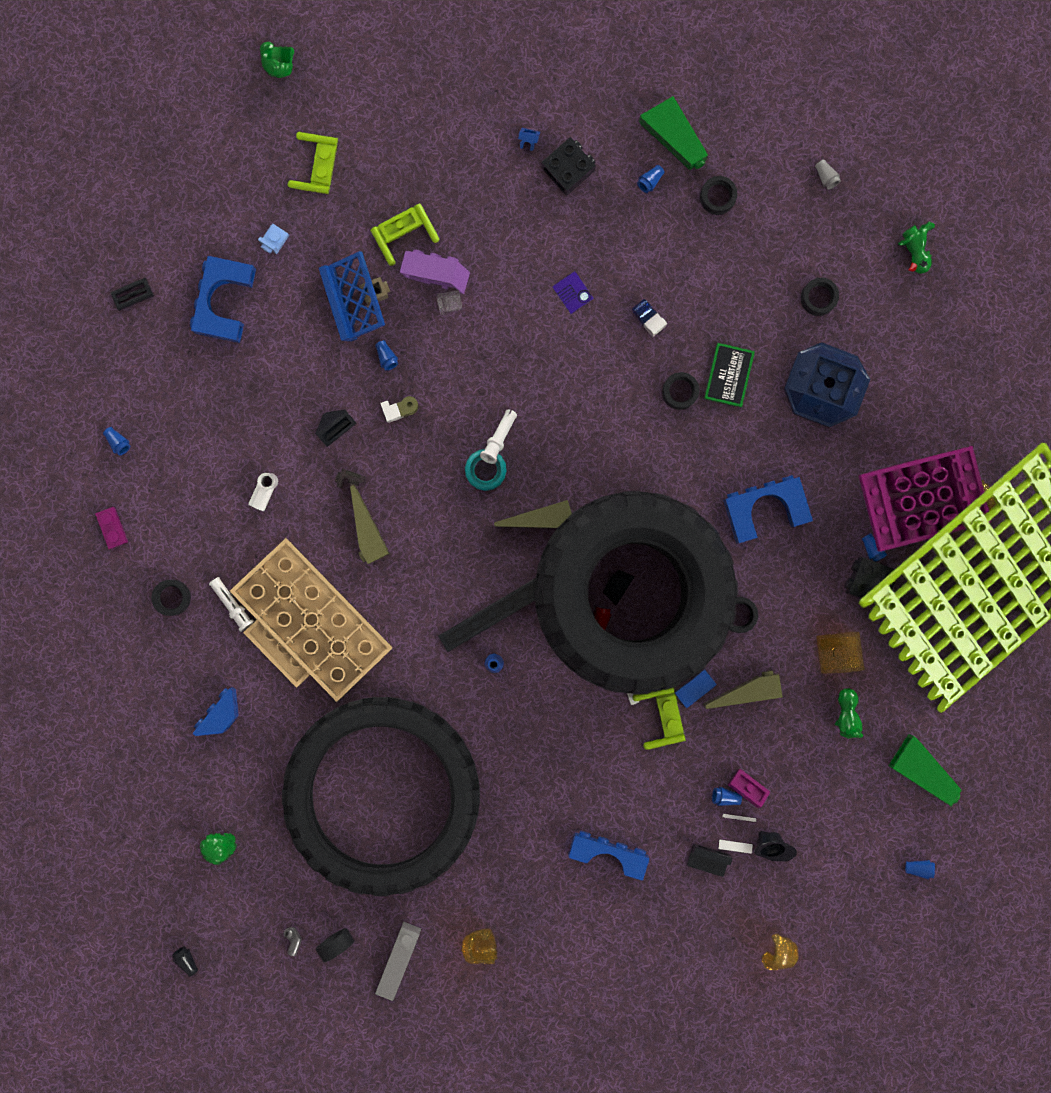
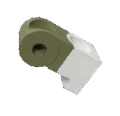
M411 396L405 397L402 402L389 405L388 401L381 403L388 423L413 415L419 408L417 400Z

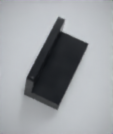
M693 843L687 865L723 877L727 865L731 866L733 858L729 854Z

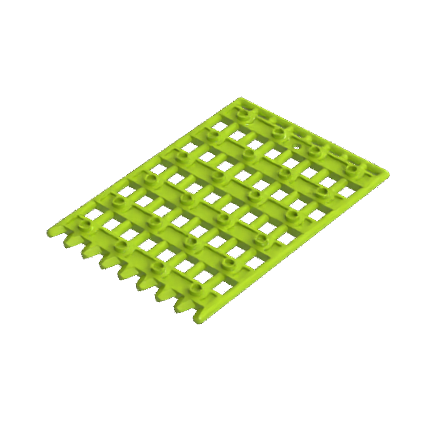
M1046 443L1038 445L859 601L861 607L875 603L874 608L869 614L870 620L875 621L882 617L886 618L879 628V633L884 635L893 630L895 631L888 644L890 647L895 648L905 644L898 659L906 661L912 657L915 658L908 672L913 675L924 670L918 685L923 688L932 683L934 684L927 698L935 700L943 696L942 701L937 707V711L940 713L949 708L1051 619V609L1047 611L1043 605L1051 598V588L1040 597L1035 593V590L1045 581H1048L1051 586V545L1046 540L1051 534V524L1043 531L1037 526L1048 514L1051 516V474L1048 471L1051 468V450ZM1041 453L1047 460L1045 463H1043L1039 456ZM1022 471L1026 479L1014 489L1009 481ZM1031 485L1036 493L1023 503L1019 495ZM993 497L996 505L984 515L979 507L989 498ZM1041 500L1045 507L1032 517L1028 509ZM1002 511L1006 519L993 529L989 521ZM963 523L967 530L954 541L949 533L959 524ZM1011 525L1015 533L1002 543L998 535ZM972 537L976 545L963 555L959 547ZM1020 539L1024 547L1011 557L1007 550ZM933 549L937 556L924 567L919 559L929 550ZM982 551L986 558L973 569L968 561ZM1029 553L1033 561L1023 570H1020L1017 563ZM940 563H943L947 570L933 581L929 573ZM991 565L995 572L982 583L978 575ZM1038 567L1042 574L1029 584L1025 577ZM903 575L907 582L893 593L889 585L899 576ZM952 576L956 584L943 595L938 587ZM1000 578L1004 586L991 596L987 589ZM912 588L917 596L907 605L903 606L899 599ZM961 590L966 597L952 608L948 601ZM1009 592L1013 600L1000 609L997 602ZM922 602L927 609L913 620L909 613ZM971 604L975 611L962 622L958 614ZM1019 606L1022 613L1009 623L1005 616L1015 607ZM932 616L936 623L923 634L919 626ZM980 617L984 625L971 635L967 628ZM1027 619L1031 626L1018 636L1014 629ZM942 629L946 636L932 647L928 640ZM990 631L993 638L980 648L976 641ZM951 642L955 650L942 660L938 653ZM999 644L1002 651L989 661L986 654ZM961 656L964 663L951 673L947 666ZM970 669L974 675L960 686L957 679Z

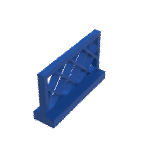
M359 251L329 266L319 267L341 341L356 340L361 335L385 326L362 252ZM358 258L360 265L356 271L351 266L353 260ZM340 266L345 268L342 278L337 275L335 268ZM349 271L356 274L353 283L346 281ZM360 276L366 282L363 289L357 286ZM344 284L351 286L348 296L343 294ZM355 289L362 292L358 302L352 299ZM366 295L371 298L369 307L362 304ZM350 301L357 305L353 314L348 310ZM361 307L368 310L364 320L357 317ZM371 313L375 314L378 323L374 325L368 323ZM356 320L362 322L360 331L357 332L354 329Z

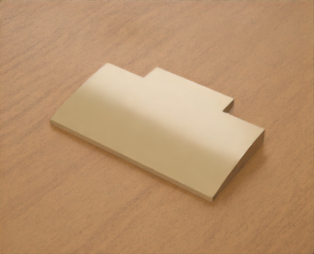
M287 538L230 590L239 602L257 619L243 633L296 688L311 675L338 702L392 649L391 645Z

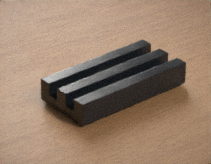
M147 278L140 279L110 292L119 311L154 296ZM142 284H144L145 286L139 290L133 291L125 296L117 298V295L129 291L135 287H138ZM147 291V293H145V294H143V295H141V296H138V297H136V298H134V299H131V300H129V301H127V302H125V303L120 304V302H122V301H124V300H127V299H129V298H131V297H134V296H136V295H138V294H141V293Z

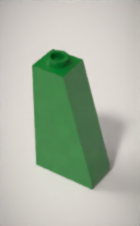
M674 96L640 115V124L689 170L694 167L697 170L706 164L705 161L708 154Z
M908 734L888 766L952 807L960 799L962 790L915 736Z

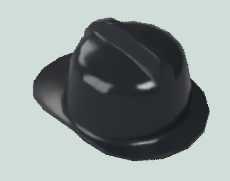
M759 832L757 848L754 851L755 855L771 861L783 862L789 861L796 856V849L786 844L779 833Z

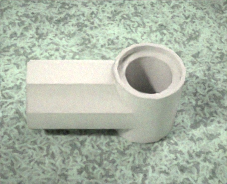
M263 473L258 477L257 486L248 505L265 511L274 488L278 485V478L272 473ZM267 476L272 479V484L269 487L264 484V479Z

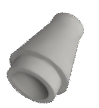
M821 160L815 165L823 187L830 190L841 182L840 175L825 160Z

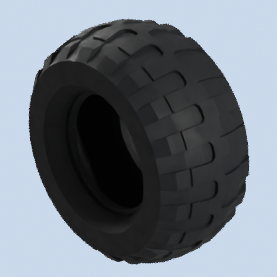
M626 491L606 495L584 505L573 512L551 536L543 550L535 578L536 613L544 636L552 650L580 678L613 692L649 694L650 692L674 688L690 677H694L719 653L735 620L738 583L735 578L732 556L721 540L720 534L695 509L664 494ZM641 544L659 551L672 563L680 580L681 600L675 617L665 629L646 639L624 640L610 635L598 624L589 606L588 584L594 567L607 552L620 545Z

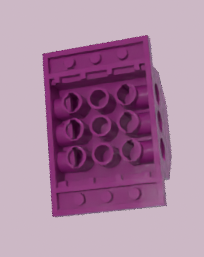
M973 446L858 475L878 552L932 538L984 493ZM987 501L979 507L984 515L989 511ZM961 523L950 533L964 530L966 527Z

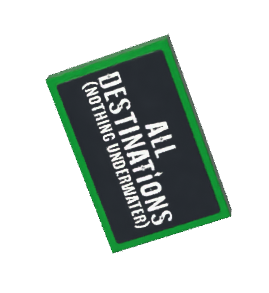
M717 343L704 399L741 408L755 351Z

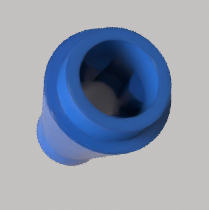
M656 165L653 169L640 176L637 181L638 187L644 193L653 191L665 173L664 169Z
M385 341L378 342L375 347L381 367L386 371L395 368L398 365V357Z
M112 427L107 428L103 432L113 453L123 455L130 449L129 440Z
M872 533L862 538L870 560L872 559V561L877 562L887 556L885 551L878 552Z
M491 654L485 659V668L489 672L497 673L503 668L504 662L500 655ZM496 661L497 667H491L490 663Z
M719 787L714 788L712 792V802L717 806L740 805L742 796L739 793Z
M930 860L906 862L905 873L929 880V878H934L935 863L930 862Z

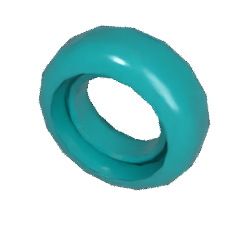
M482 449L474 452L468 458L465 465L466 478L476 489L482 491L494 490L505 480L507 473L506 463L502 456L498 454L495 463L497 466L495 477L490 481L480 480L475 475L474 469L476 464L482 460L480 454L485 450Z

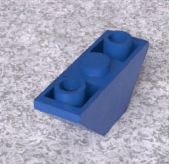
M234 687L225 688L218 696L220 698L218 703H213L206 711L208 715L205 719L201 718L195 724L194 728L196 730L192 733L193 735L220 734L229 729L239 716L236 689Z

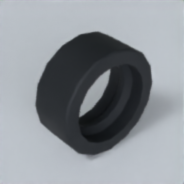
M714 176L703 185L700 193V202L708 213L714 215L725 214L730 211L738 196L737 188L729 178ZM714 185H723L729 191V201L723 206H715L708 200V190Z
M827 278L811 280L801 293L803 308L814 316H823L829 313L839 300V290L836 284ZM823 286L829 290L831 300L827 306L817 308L810 303L809 293L813 287Z
M674 373L663 384V399L673 409H687L695 403L699 396V384L689 373ZM676 380H684L691 386V397L685 402H677L670 396V386Z
M165 580L155 586L151 600L157 612L166 616H175L182 614L188 608L191 594L189 588L181 581ZM166 587H176L181 591L183 596L182 602L177 608L168 609L161 603L160 595Z
M736 597V604H744L750 610V619L743 626L733 625L730 631L746 633L757 624L758 609L750 599Z
M344 928L325 939L315 950L325 963L347 950L355 940L348 929Z

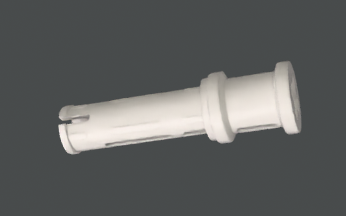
M509 409L506 410L495 434L488 439L486 449L480 454V457L485 462L490 464L496 463V457L504 447L503 441L517 417L514 411L510 413Z
M219 577L209 583L230 612L229 617L234 619L240 627V632L246 630L254 623V620H250L245 613V608L238 605Z

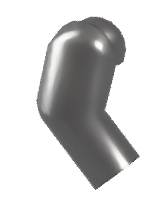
M289 927L284 931V937H287L291 943L287 954L296 956L302 938L296 928Z

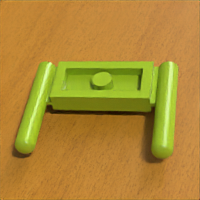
M297 132L296 138L298 140L315 142L317 147L311 183L290 180L288 187L329 194L338 138Z
M421 203L370 230L389 266H394L396 261L387 243L402 237L424 225L433 243L439 241V237Z
M674 688L650 692L649 694H633L632 699L634 701L656 697L665 736L662 739L645 742L643 744L645 750L685 741Z

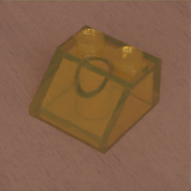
M859 631L816 636L821 674L864 670Z

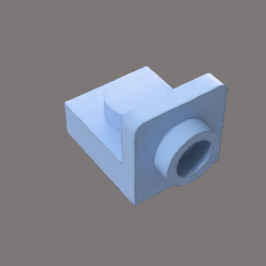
M272 223L264 237H259L258 241L262 244L261 248L268 253L273 251L277 254L289 237V234Z

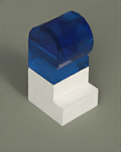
M643 299L632 308L633 313L651 337H654L666 327V321L659 316L647 300Z

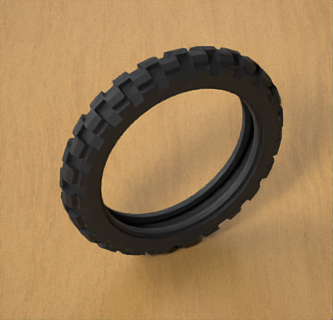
M363 698L339 706L324 715L306 731L297 743L283 778V817L298 853H301L307 861L306 863L315 872L325 877V880L337 887L341 886L350 892L361 895L388 896L404 894L436 880L437 877L446 872L465 850L475 829L479 812V778L475 762L464 740L440 715L425 708V706L401 698ZM390 727L403 730L418 737L435 752L447 773L450 783L451 804L446 824L429 847L405 861L392 864H372L352 858L338 849L328 839L317 820L313 805V785L319 764L328 750L337 741L361 729Z

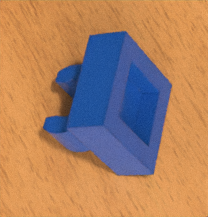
M521 128L518 137L521 140L520 148L523 149L524 143L529 142L531 145L530 151H532L535 143L539 140L540 132Z

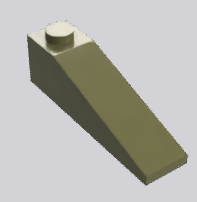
M352 485L350 489L358 544L361 550L358 553L363 562L371 564L390 553L357 487Z
M568 500L494 522L495 527L558 528L572 512Z
M773 670L761 672L762 675L756 676L703 703L705 709L782 698L779 674L773 673Z

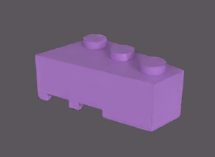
M413 250V252L405 251L399 272L408 279L426 284L442 285L441 288L444 289L452 287L462 294L465 292L470 272L458 262L457 258L448 256L445 259L435 253L425 255L424 252L419 250Z

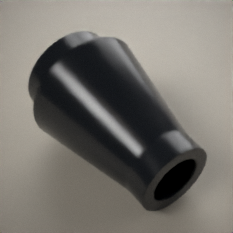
M183 946L172 954L173 962L188 977L198 971L190 949Z

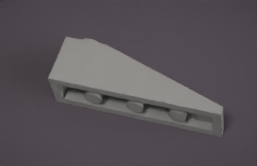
M403 922L375 993L376 995L391 1001L394 1000L420 935L421 928Z

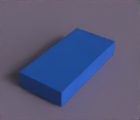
M704 669L674 693L682 704L688 708L717 684Z

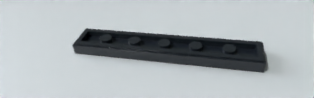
M535 578L440 634L438 637L447 652L535 601Z

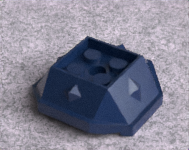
M821 342L797 353L784 391L793 414L830 428L858 414L871 379L858 356ZM825 379H828V380L831 381V383H832V387H831V388H827V387L824 385V380H825Z

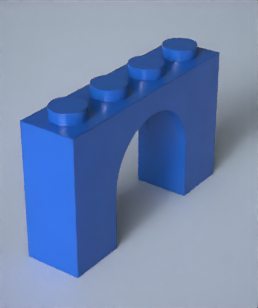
M207 256V261H204L202 271L204 272L203 279H200L198 284L199 297L194 302L195 315L190 320L191 331L199 335L240 343L244 324L240 321L216 316L211 308V297L213 292L223 284L231 283L252 288L256 269L253 265Z
M791 475L782 478L783 482L775 484V480L764 483V488L757 489L756 486L747 488L744 494L739 495L738 491L727 494L728 498L723 501L736 544L758 538L752 521L751 510L756 500L762 496H773L783 503L791 527L813 521L800 477L794 478Z

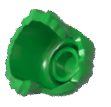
M271 42L261 44V63L265 72L275 78L289 76L293 69L292 58L294 48L287 46L274 47Z
M220 833L207 835L206 839L200 843L202 857L214 865H219L234 854L237 848L235 836L231 833H225V836Z

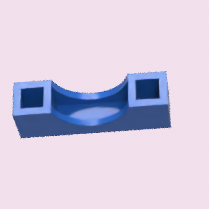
M585 831L574 833L568 853L569 858L588 863L596 855L610 854L621 862L625 876L643 881L650 859L645 850L639 848L631 850L627 848L626 844L617 842L615 845L609 843V839L600 836L598 839L590 837L591 834Z

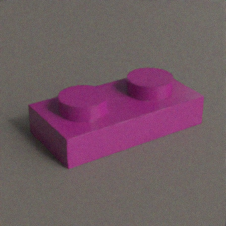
M115 507L95 513L108 549L128 543Z
M741 769L735 772L728 784L729 787L757 808L762 807L770 794L769 790Z

